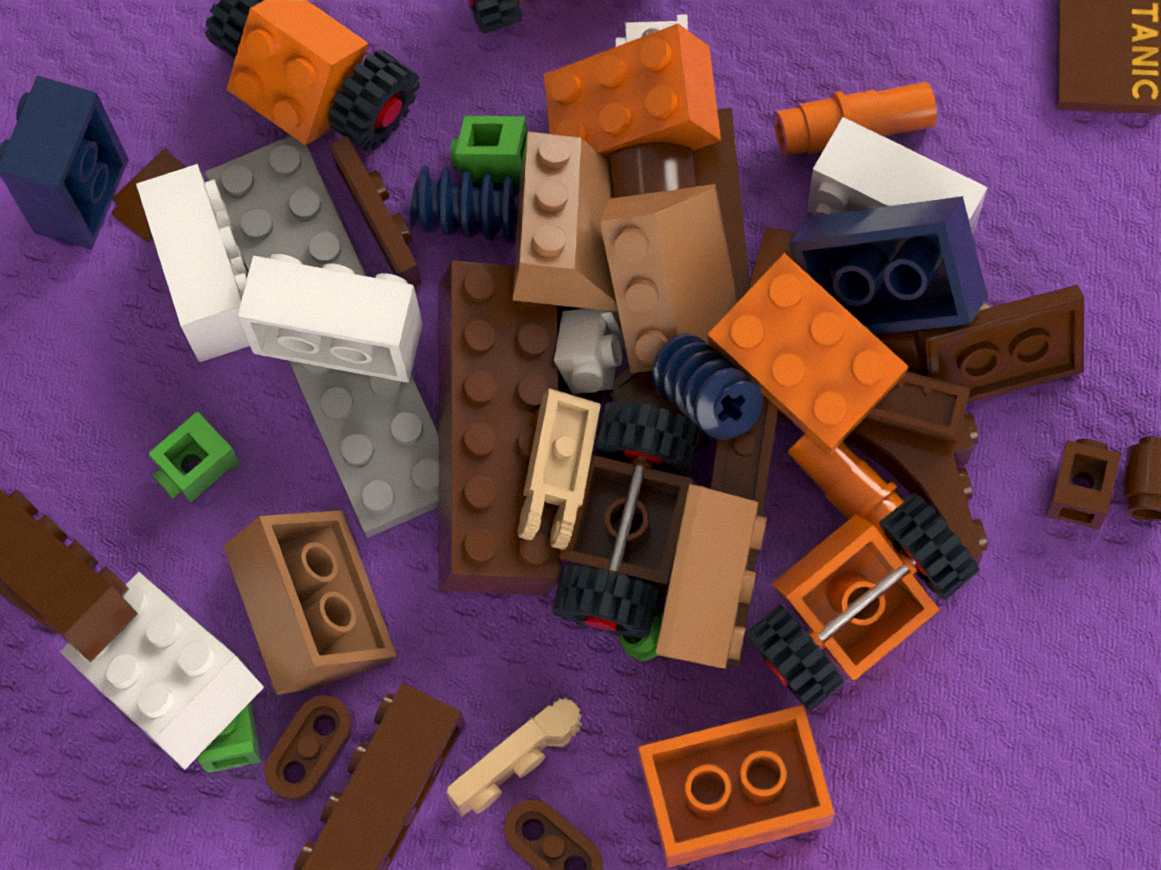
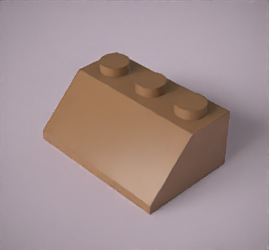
M536 132L527 133L520 171L512 300L618 312L600 225L608 199L614 198L611 166L605 157L580 137Z
M716 184L608 199L600 225L630 372L652 371L656 355L666 342L675 336L688 333L697 335L708 344L707 334L737 303Z
M689 484L656 649L657 655L726 670L729 658L740 660L746 627L737 626L736 620L740 603L751 604L757 573L746 569L750 549L761 550L767 523V517L757 515L758 502Z
M343 510L259 516L223 545L276 695L320 689L388 663L397 657Z

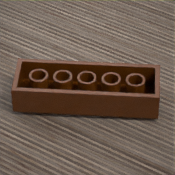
M451 260L439 282V591L545 596L561 577L560 549L550 545L553 520L559 506L544 502L541 524L533 540L530 541L518 536L520 514L527 498L523 496L542 396L549 388L558 391V367L554 362L557 345V305L513 301L515 265Z

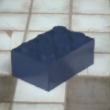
M36 76L30 93L25 92L18 103L16 112L17 124L10 140L5 139L0 146V177L34 233L92 250L129 159L96 92Z
M963 196L809 217L789 242L795 263L874 335L971 324L988 297Z

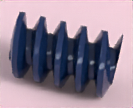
M422 166L412 193L410 227L413 229L420 218L423 231L432 233L440 220L444 234L453 235L461 222L464 236L474 238L482 224L485 239L491 241L495 240L502 227L506 242L515 243L519 193L514 192L512 179L508 176H505L499 190H494L490 174H484L479 186L473 187L470 172L464 171L458 184L454 185L452 184L449 169L443 168L437 182H432L429 167Z
M688 333L675 336L666 342L657 353L652 367L653 383L657 391L708 435L722 440L736 438L749 431L757 421L763 402V394L759 385L751 382L749 376L700 337Z

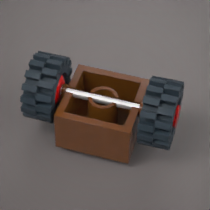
M613 401L611 404L607 403L605 405L594 446L596 452L604 454V457L591 455L583 503L577 508L570 542L565 549L561 550L559 557L562 573L552 607L554 615L562 617L561 619L568 622H576V625L594 628L593 630L599 632L607 631L612 635L620 636L623 634L631 638H636V636L640 638L649 637L659 595L667 597L689 484L694 485L693 478L680 476L690 473L701 428L696 426L697 424L692 420H686V417L681 414L672 415L670 410L664 408L659 410L653 409L651 405L643 403L641 406H637L634 402L624 401L623 404Z

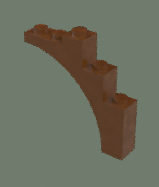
M778 409L776 420L794 424ZM965 413L963 415L956 444L863 419L843 440L844 443L855 447L888 470L911 495L915 493L922 497L928 506L931 505L936 510L938 516L947 522L951 531L957 534L961 539L962 545L970 551L971 557L979 565L983 556L982 551H986L988 548L986 533L979 518L972 520L967 500L972 499V487L968 473L965 468L957 469V466L968 464L974 448L973 445L979 442L978 431L972 413Z

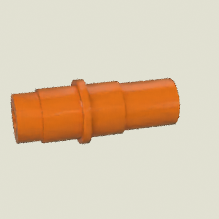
M927 81L880 91L872 89L847 95L840 90L830 93L827 99L797 104L795 108L775 111L774 131L778 148L783 157L801 153L809 155L823 152L842 117L886 137L935 127L937 123V106L933 90Z
M804 434L787 451V454L825 493L824 497L847 521L856 514L872 523L899 556L900 553L892 546L893 543L887 539L879 525L882 519L904 502L895 492L898 486L893 481L887 484L865 459L861 460L844 441L828 455L811 438Z

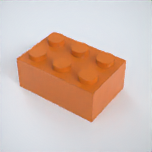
M675 24L544 74L550 134L580 137L609 162L610 153L637 144L653 142L674 143L690 147L694 151L721 141L710 47L680 24Z
M785 253L707 334L708 344L749 376L751 382L758 384L762 394L828 455L840 445L904 377L909 367Z
M804 704L638 746L639 762L667 868L831 826L835 814Z

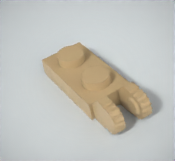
M550 388L543 394L523 496L527 498L519 519L518 536L520 538L533 540L541 524L544 502L559 506L553 520L550 545L561 550L568 546L575 524L577 508L583 503L601 406L599 403Z
M566 697L562 700L559 698L557 702L553 701V706L548 705L447 787L449 803L459 815L463 817L471 809L476 814L481 813L500 797L502 791L499 789V786L515 773L519 778H523L545 759V755L542 753L543 749L547 746L564 747L571 741L572 736L576 737V733L580 732L579 727L582 726L580 722L581 714H579L581 709L578 708V703H574L573 699L567 700Z

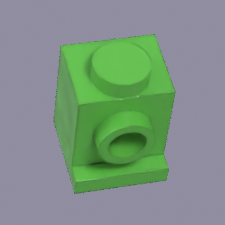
M464 116L460 136L453 137L451 142L450 156L453 168H459L461 176L464 171L470 172L472 183H480L484 174L491 175L492 183H502L505 176H508L512 179L514 189L519 190L521 165L527 133L529 132L525 116Z
M198 411L148 453L158 468L151 475L171 499H174L181 493L189 503H192L229 469L234 471L241 465L233 448ZM194 460L201 461L190 472L185 473V467L189 462Z
M252 700L230 722L229 726L197 757L198 763L207 773L262 762Z

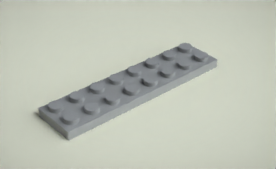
M290 135L205 171L209 181L215 179L233 228L234 239L248 271L253 256L270 259V256L273 254H284L298 259L302 265L323 268L325 264H338L351 269L357 275L366 276L307 145H303ZM288 360L366 538L438 507L439 434L412 375L410 376L409 383Z

